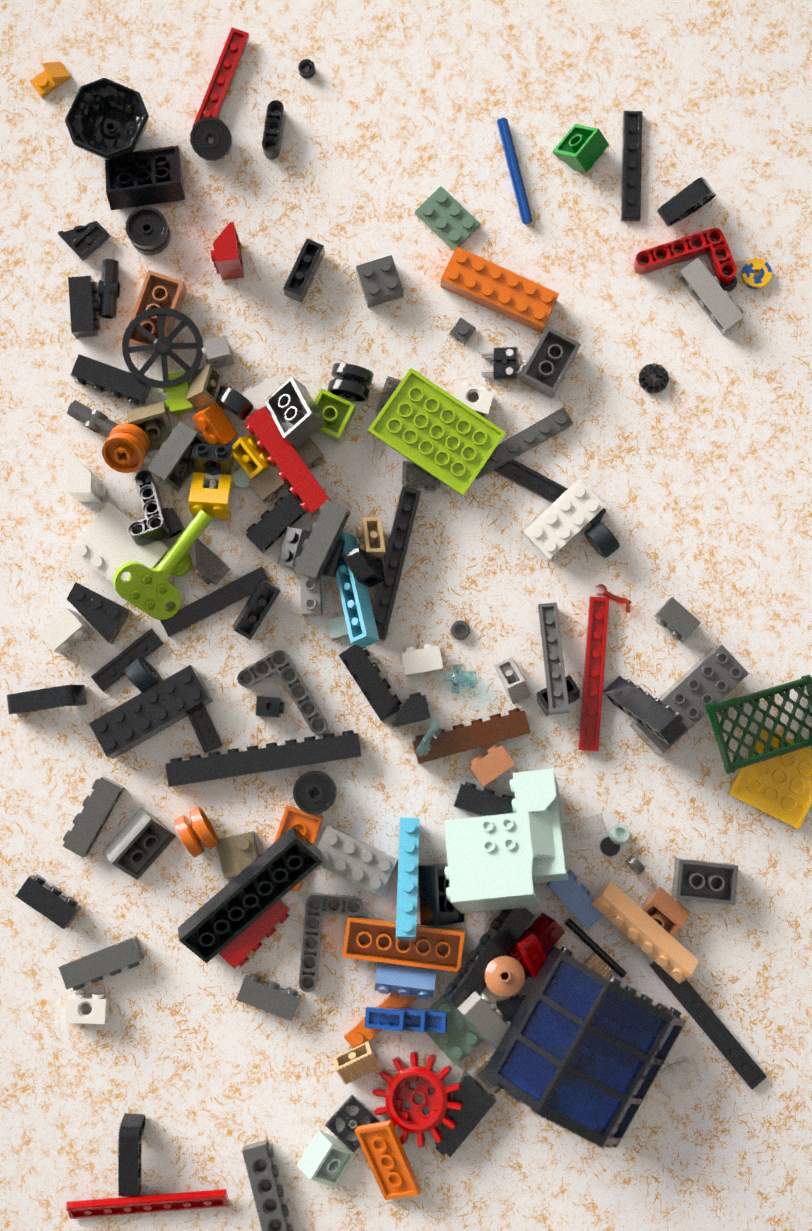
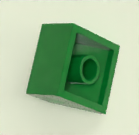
M574 124L552 152L574 170L587 173L604 153L609 143L599 128Z

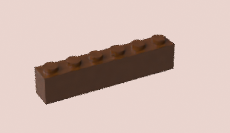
M519 708L509 710V715L502 717L501 713L489 716L490 720L484 722L482 718L471 721L472 725L464 727V724L452 726L453 730L448 732L445 729L434 731V736L427 737L426 734L416 736V741H412L418 764L531 733L525 710L520 711Z

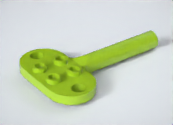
M200 510L157 567L149 568L137 561L122 564L113 576L115 591L123 599L152 618L166 620L173 617L181 607L182 597L180 591L169 582L168 578L213 518L203 510ZM124 572H130L128 579L121 580V575ZM168 602H174V606L171 609H165Z

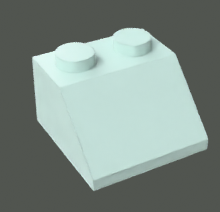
M318 1131L297 1166L309 1179L336 1187L357 1152L353 1153L344 1143L332 1135Z

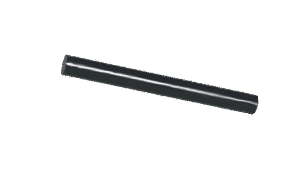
M570 918L565 921L564 924L621 978L626 975L627 972Z

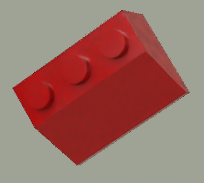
M230 222L214 241V250H211L214 268H216V272L220 274L222 280L244 278L240 240L234 222Z

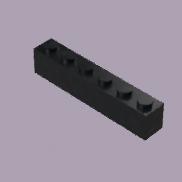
M619 676L603 691L613 705L668 745L672 744L687 730V727L683 724L684 718L677 711L673 712L668 705H663L658 698L654 699L649 692H644L639 685L635 686L630 679L625 680Z
M527 908L502 910L499 916L491 922V927L487 933L482 935L476 949L471 951L465 965L457 971L454 981L446 987L443 998L458 1009L474 991L480 996L487 986L485 971L488 964L497 957L508 956L535 915Z

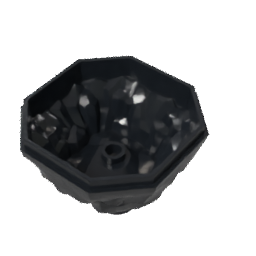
M104 77L80 87L65 118V123L75 146L110 161L134 151L146 130L149 115L140 92Z

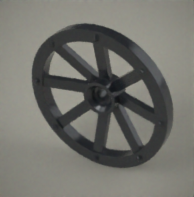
M158 307L140 313L129 323L122 340L123 358L129 371L142 383L155 388H173L187 382L198 370L203 357L201 349L203 348V341L199 329L188 316L171 308ZM163 315L174 317L181 321L167 338L164 334ZM157 316L159 338L147 331L140 323L150 317ZM187 326L196 342L172 343V340ZM135 329L153 342L151 345L129 347L130 338ZM160 344H165L166 348L161 349L159 346ZM172 349H196V357L192 366L190 367ZM154 351L143 367L138 370L132 362L130 353ZM158 357H161L163 381L154 380L144 375ZM167 357H171L186 373L176 379L169 380Z

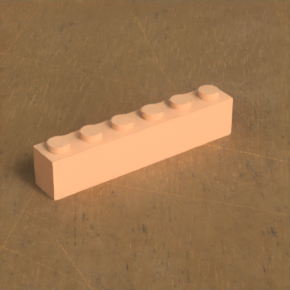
M612 881L598 891L592 905L680 984L692 976L699 960Z

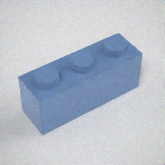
M569 869L567 871L568 880L547 882L546 885L588 930L603 914L592 905L593 900L588 896L590 891L583 884L581 886L575 881L577 877Z
M378 962L374 990L382 994L398 993V995L404 997L414 995L421 999L433 998L436 969Z

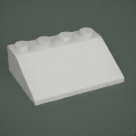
M107 503L81 534L71 552L113 583V576L122 564L137 561L149 568H155L161 562L169 547L160 540L144 546H138L128 532L130 524L134 521L112 504ZM124 572L121 575V580L128 579L130 572Z

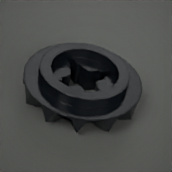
M656 363L647 364L639 373V384L649 393L661 392L666 388L669 381L668 370H665L662 365ZM655 371L656 377H659L660 379H657L655 384L653 385V380L648 377L652 376L653 372Z

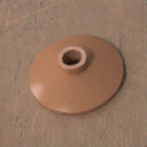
M500 956L488 964L485 971V982L489 990L500 997L513 996L524 985V969L516 959L509 956ZM503 972L508 973L509 977L507 980L501 978Z

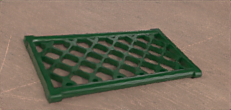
M808 674L802 676L801 679L717 704L713 702L706 705L727 774L735 773L740 768L812 746V727L805 723L807 715L812 717L810 712L812 705L811 675ZM805 686H806L808 695H806V694L804 693ZM792 689L798 694L796 702L789 697L790 690ZM779 693L783 698L781 707L774 702L775 694ZM802 696L808 700L806 709L800 705ZM762 698L768 703L766 711L759 707L760 699ZM787 701L793 704L791 713L785 710ZM745 703H749L752 706L751 715L744 712ZM771 706L778 709L776 718L769 713ZM731 707L737 711L735 721L728 716L729 708ZM797 708L804 713L802 720L795 716ZM756 710L763 714L761 723L754 718ZM716 712H718V714L722 717L720 723ZM782 712L789 717L787 725L780 721ZM741 714L748 719L746 727L739 724ZM767 717L774 722L771 730L765 726ZM725 720L732 723L730 732L723 728ZM792 720L799 723L797 732L790 727ZM752 722L758 725L756 735L749 730ZM778 724L784 728L782 737L775 732ZM736 726L743 731L741 739L734 736ZM803 727L809 730L808 739L801 735ZM762 729L769 733L767 741L760 738ZM788 731L794 735V743L792 744L786 740ZM723 733L727 735L726 743L723 737ZM747 734L754 739L751 746L744 741ZM773 736L779 739V748L777 749L771 745ZM731 738L738 742L736 751L729 748ZM757 741L764 745V753L759 754L755 749ZM742 745L749 750L748 758L744 759L740 755ZM728 751L733 754V763H731Z

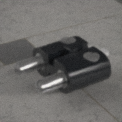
M517 347L494 348L493 352H482V358H494L493 370H482L481 375L482 377H494V380H517L518 374L526 366L527 360H524L522 354L518 353ZM518 356H520V360L523 362L519 371L517 366Z

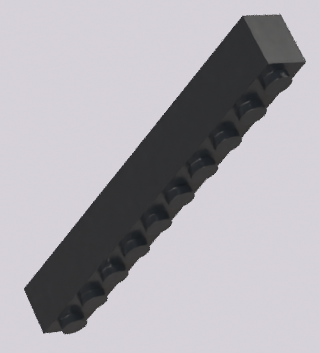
M354 730L343 731L342 736H335V733L324 734L323 739L317 740L315 736L305 737L304 742L297 743L296 739L287 740L285 745L279 746L277 742L268 743L266 748L260 749L258 745L247 747V751L239 752V748L227 750L228 754L220 755V751L208 753L209 757L201 758V754L189 756L190 760L182 761V757L170 759V763H166L165 766L168 787L360 757L362 754L358 733H354Z

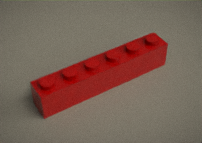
M262 407L245 419L248 424L245 427L251 436L256 435L258 438L256 443L260 449L268 452L270 456L267 459L272 466L277 465L280 469L278 474L284 482L288 481L292 486L289 490L295 498L299 496L302 501L300 505L305 513L310 512L313 516L319 512L321 505L325 504L330 498L293 446L283 439L267 409Z

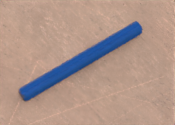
M502 117L497 120V126L522 224L527 225L532 223L533 219L508 120Z

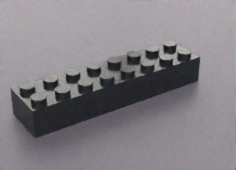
M293 826L178 927L179 941L205 963H208L323 862L320 850Z

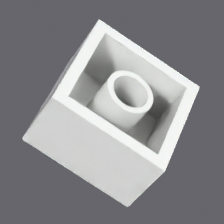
M66 608L41 630L38 635L53 652L66 654L74 647L73 644L77 640L81 641L88 635L87 631L90 630V627L75 611Z

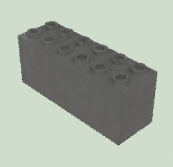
M723 645L716 646L658 698L663 705H668L673 712L677 711L684 718L683 724L687 727V730L672 744L668 745L637 721H633L629 726L655 754H664L707 713V704L713 702L717 704L749 673Z

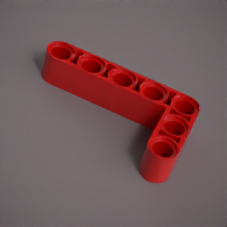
M712 228L640 251L636 255L633 265L635 272L646 274L707 254L715 276L722 284H730L737 272V267L725 236L718 228ZM710 238H715L717 242L711 241ZM692 244H698L700 247L696 248ZM675 249L681 250L682 253L675 252ZM720 254V255H722L724 258H723V259H720V258H718L716 255ZM657 255L664 256V259H659ZM643 260V261H645L647 264H646V265L640 264L639 261ZM723 271H727L731 275L727 276L723 273Z

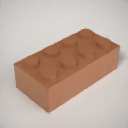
M148 270L130 322L140 313L152 308L165 307L180 311L187 291L184 281ZM163 315L164 334L167 338L173 330L176 318ZM157 316L150 317L140 323L147 331L159 338ZM135 329L131 335L129 347L153 344V342ZM160 344L159 347L161 349H165L166 345ZM147 351L145 353L152 355L154 351Z

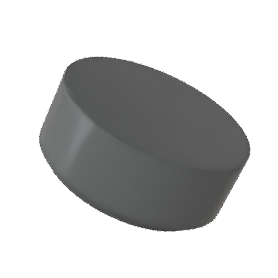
M456 621L451 627V634L457 640L466 639L470 633V627L465 621Z
M630 856L626 860L627 865L640 875L645 870L643 864L635 857Z

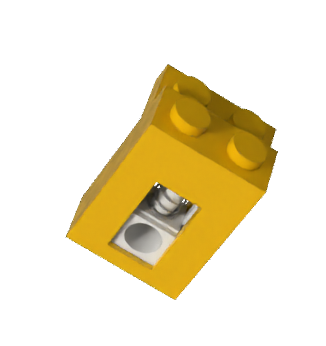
M234 463L231 475L193 472L188 501L193 518H195L200 510H203L213 519L231 520L230 502L234 483Z

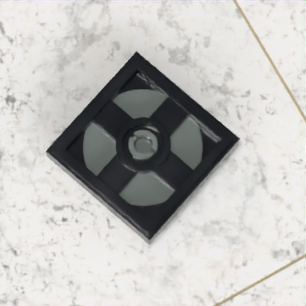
M351 1094L325 1123V1126L354 1153L361 1146L355 1133L357 1126L379 1123L381 1121Z

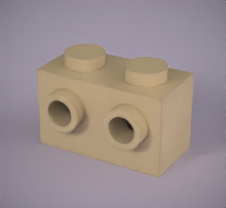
M362 517L359 526L356 527V537L360 541L358 548L382 560L386 551L381 517Z

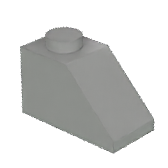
M512 658L494 665L513 704L530 697L526 682Z

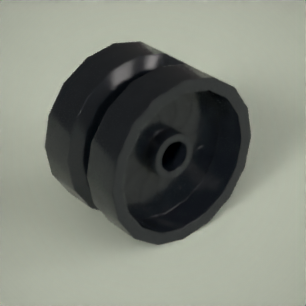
M206 117L199 120L193 126L190 133V143L199 157L207 161H218L230 152L232 135L223 121L215 117ZM210 136L215 137L213 143L208 141Z
M142 206L130 213L126 220V233L133 247L138 252L145 255H155L162 252L168 246L171 231L164 215L158 209Z
M333 364L331 374L335 379L329 381L328 392L345 400L355 402L368 401L370 390L366 386L372 385L374 373L353 364Z
M310 771L301 775L293 788V798L296 805L302 811L309 814H320L327 811L334 804L337 796L334 780L328 774L321 771ZM315 788L319 791V794L316 796L312 795V790Z

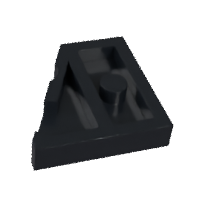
M97 221L90 222L85 226H76L69 231L64 232L62 230L58 232V235L82 261L111 237Z

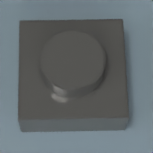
M460 317L450 331V335L465 345L476 330V327Z

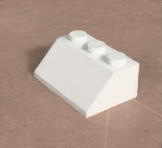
M68 454L67 493L79 502H103V497L106 496V488L103 486V483L73 454Z

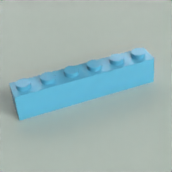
M342 531L339 539L345 540V545L337 569L336 579L350 642L364 648L380 640L368 588L357 581L343 559V555L349 553L352 549L358 548L356 537Z
M400 818L395 940H416L420 818Z

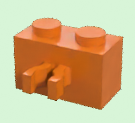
M218 402L202 409L192 417L197 425L194 427L195 430L200 429L203 434L202 437L209 444L225 445L238 434Z

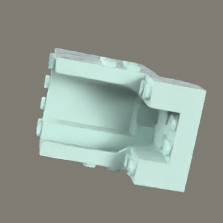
M553 769L513 773L510 787L511 792L515 791L512 807L513 812L517 811V813L444 821L448 867H445L446 880L449 879L450 887H447V898L461 914L540 906L538 883L568 880L559 786Z

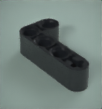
M148 470L138 472L135 477L145 518L131 523L128 528L129 534L138 546L166 538L169 534V527L159 489Z
M63 685L7 695L8 713L20 714L64 706L87 704L85 685Z
M125 1113L120 1124L118 1135V1196L138 1197L141 1193L142 1135L145 1128V1114Z

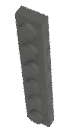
M564 407L498 444L475 479H480L572 426L573 421Z
M557 602L538 604L549 714L569 713Z

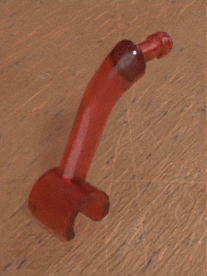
M603 584L596 586L597 588H603V593L596 594L597 596H605L615 602L626 604V613L631 612L630 603L632 602L630 600L608 592Z

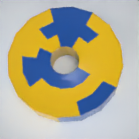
M751 259L745 263L741 270L742 282L750 289L757 290L765 287L772 277L771 266L763 259ZM754 272H758L759 276H755Z

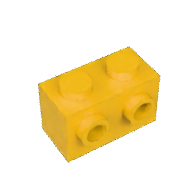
M251 435L239 438L232 446L234 458L249 478L253 479L272 464L267 459L269 454L260 449L256 443L258 440Z

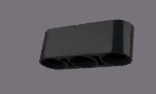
M278 100L271 101L267 106L262 148L264 155L268 159L277 158L281 150L285 110L283 104ZM275 110L281 111L279 114L272 113ZM272 128L278 129L276 132H270ZM270 145L275 146L273 150L267 149Z

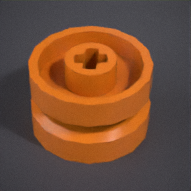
M128 423L118 424L112 429L102 447V456L110 468L118 472H135L141 467L150 449V440L148 435L138 426Z
M200 807L190 811V819L186 816H181L174 820L182 842L194 858L204 853V845L211 849L220 844L210 820Z

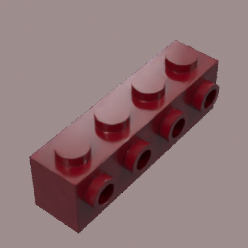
M542 912L518 939L516 944L533 933L546 955L564 935L565 931L554 919ZM515 944L508 956L516 959L522 965L526 978L530 971ZM503 972L501 978L503 980L508 979V973Z

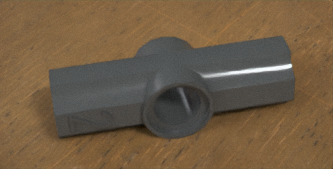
M76 400L68 407L67 414L70 417L82 422L84 426L95 433H101L106 437L118 425L94 408L92 410Z

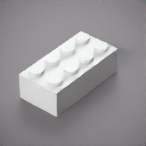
M579 478L523 533L550 560L606 505Z

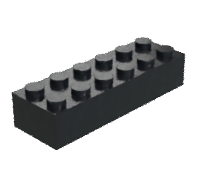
M189 665L89 724L106 757L114 759L213 702V699L196 668Z

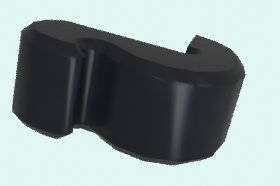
M220 387L216 402L219 403L222 409L230 410L236 417L244 421L254 409L253 404L232 387Z

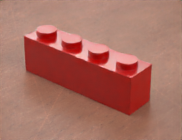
M280 899L218 954L234 969L237 965L242 967L249 959L247 955L251 951L255 953L263 945L260 941L265 936L269 938L276 931L274 926L278 922L282 924L290 916L287 913L290 908Z

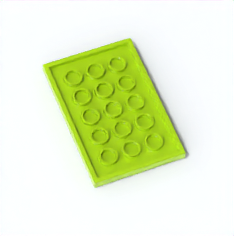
M412 368L409 369L367 431L461 496H464L506 434L505 431Z

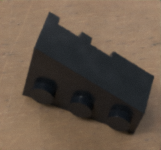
M75 582L67 597V600L108 643L113 644L131 610Z

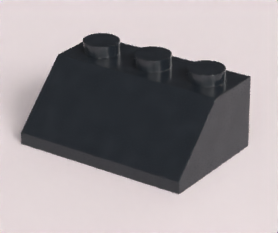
M448 864L418 866L420 925L443 926L464 922V914H461L447 898V887H450L449 879L446 880L445 867H448Z

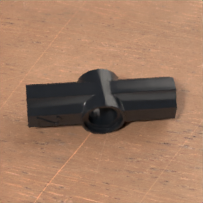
M113 259L102 260L101 280L98 283V294L100 297L99 316L106 319L116 318L117 298L120 296V282L118 281L119 261Z

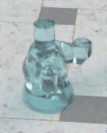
M454 664L452 674L444 673L443 681H449L453 685L451 693L459 694L461 687L475 688L476 671H462L461 664Z

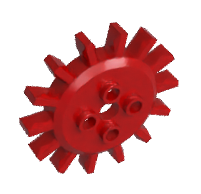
M417 1051L410 1053L411 1067L405 1068L399 1057L392 1059L398 1073L393 1076L386 1070L380 1071V1077L386 1080L389 1085L387 1090L382 1088L373 1090V1095L386 1098V1106L378 1107L374 1114L383 1115L384 1113H389L394 1128L397 1125L403 1129L399 1137L402 1145L408 1141L410 1133H416L418 1148L425 1147V1132L428 1131L432 1133L437 1143L441 1142L444 1139L438 1129V1125L442 1122L448 1128L455 1129L457 1124L447 1116L448 1110H462L464 1105L459 1102H451L449 1094L461 1089V1083L447 1086L444 1078L450 1074L453 1068L447 1066L438 1074L433 1070L436 1062V1055L434 1054L429 1056L426 1066H419ZM411 1082H414L416 1084L415 1089H412L410 1087ZM430 1087L435 1090L434 1095L429 1093ZM416 1093L423 1095L424 1102L422 1104L415 1102L414 1096ZM406 1102L411 1103L410 1109L406 1108ZM425 1107L429 1108V1115L424 1113Z

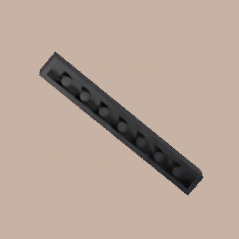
M402 487L383 561L385 580L378 583L372 607L379 640L383 642L386 640L421 491Z

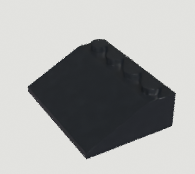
M178 145L130 152L123 157H117L110 161L105 159L106 194L111 210L185 200Z

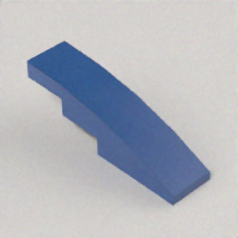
M366 1007L365 1028L400 1032L405 1030L415 1032H447V1011Z

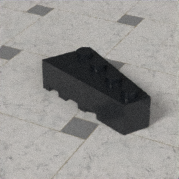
M353 645L339 654V657L382 722L401 709L399 705L402 703L396 694L392 696L388 690L391 688L386 678L381 679L378 674L381 670L375 662L371 663L369 660L370 653L366 647Z

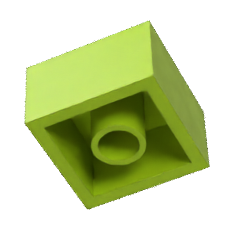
M320 389L314 403L325 424L316 432L340 443L356 411V404L324 389Z

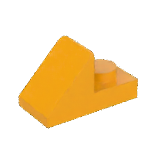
M61 61L42 63L44 71L31 79L30 82L41 98H43L72 78V76Z

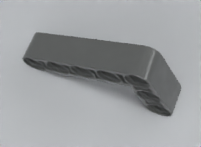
M282 650L274 651L239 672L237 676L238 683L245 688H250L277 672L310 730L320 735L327 731L328 724L286 652ZM283 654L285 656L283 664L275 662L277 655ZM261 664L268 665L269 669L266 674L259 673V666ZM287 671L295 673V678L292 681L285 679ZM248 673L251 675L252 680L250 683L244 684L242 677ZM298 687H302L305 691L304 696L301 698H297L294 694L295 689ZM307 704L314 706V712L310 715L304 712V707ZM318 720L324 723V728L321 731L314 729V723Z
M313 893L308 897L305 908L299 987L302 991H313L318 982L323 915L357 916L363 908V902L359 897ZM318 898L321 902L320 907H312L310 900ZM331 900H338L340 907L332 909L329 905ZM351 901L359 903L360 908L357 911H352L349 908ZM313 917L319 921V925L314 928L308 923V920ZM308 938H315L317 945L309 947L307 945ZM306 958H313L315 965L308 967L305 964ZM306 977L313 979V986H305L303 979Z

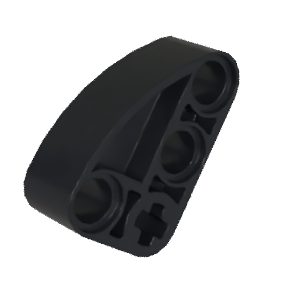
M700 177L663 204L657 212L666 226L669 227L706 205L716 194L707 180Z

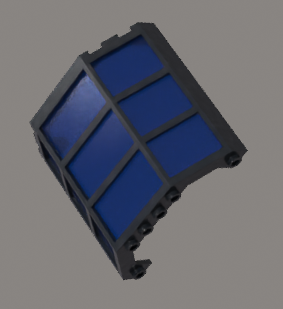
M554 946L486 1066L483 1076L493 1085L504 1089L507 1092L506 1094L518 1102L522 1100V1103L530 1107V1110L535 1114L601 1148H617L684 1027L686 1020L680 1017L682 1013L671 1007L669 1010V1008L659 1002L656 1006L652 1003L653 999L644 994L640 997L636 994L638 991L628 985L624 988L620 986L622 982L610 976L608 979L572 956L573 952L563 946L559 949Z

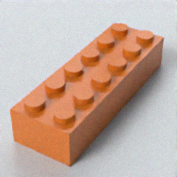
M457 246L440 280V287L542 333L559 297V293Z
M348 916L342 957L457 972L461 968L465 931L417 924L415 941L395 940L396 921Z

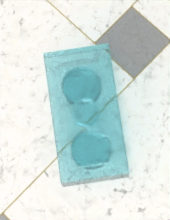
M434 719L414 754L419 757L422 754L427 755L432 747L429 742L432 737L436 739L442 730L439 727L440 722Z

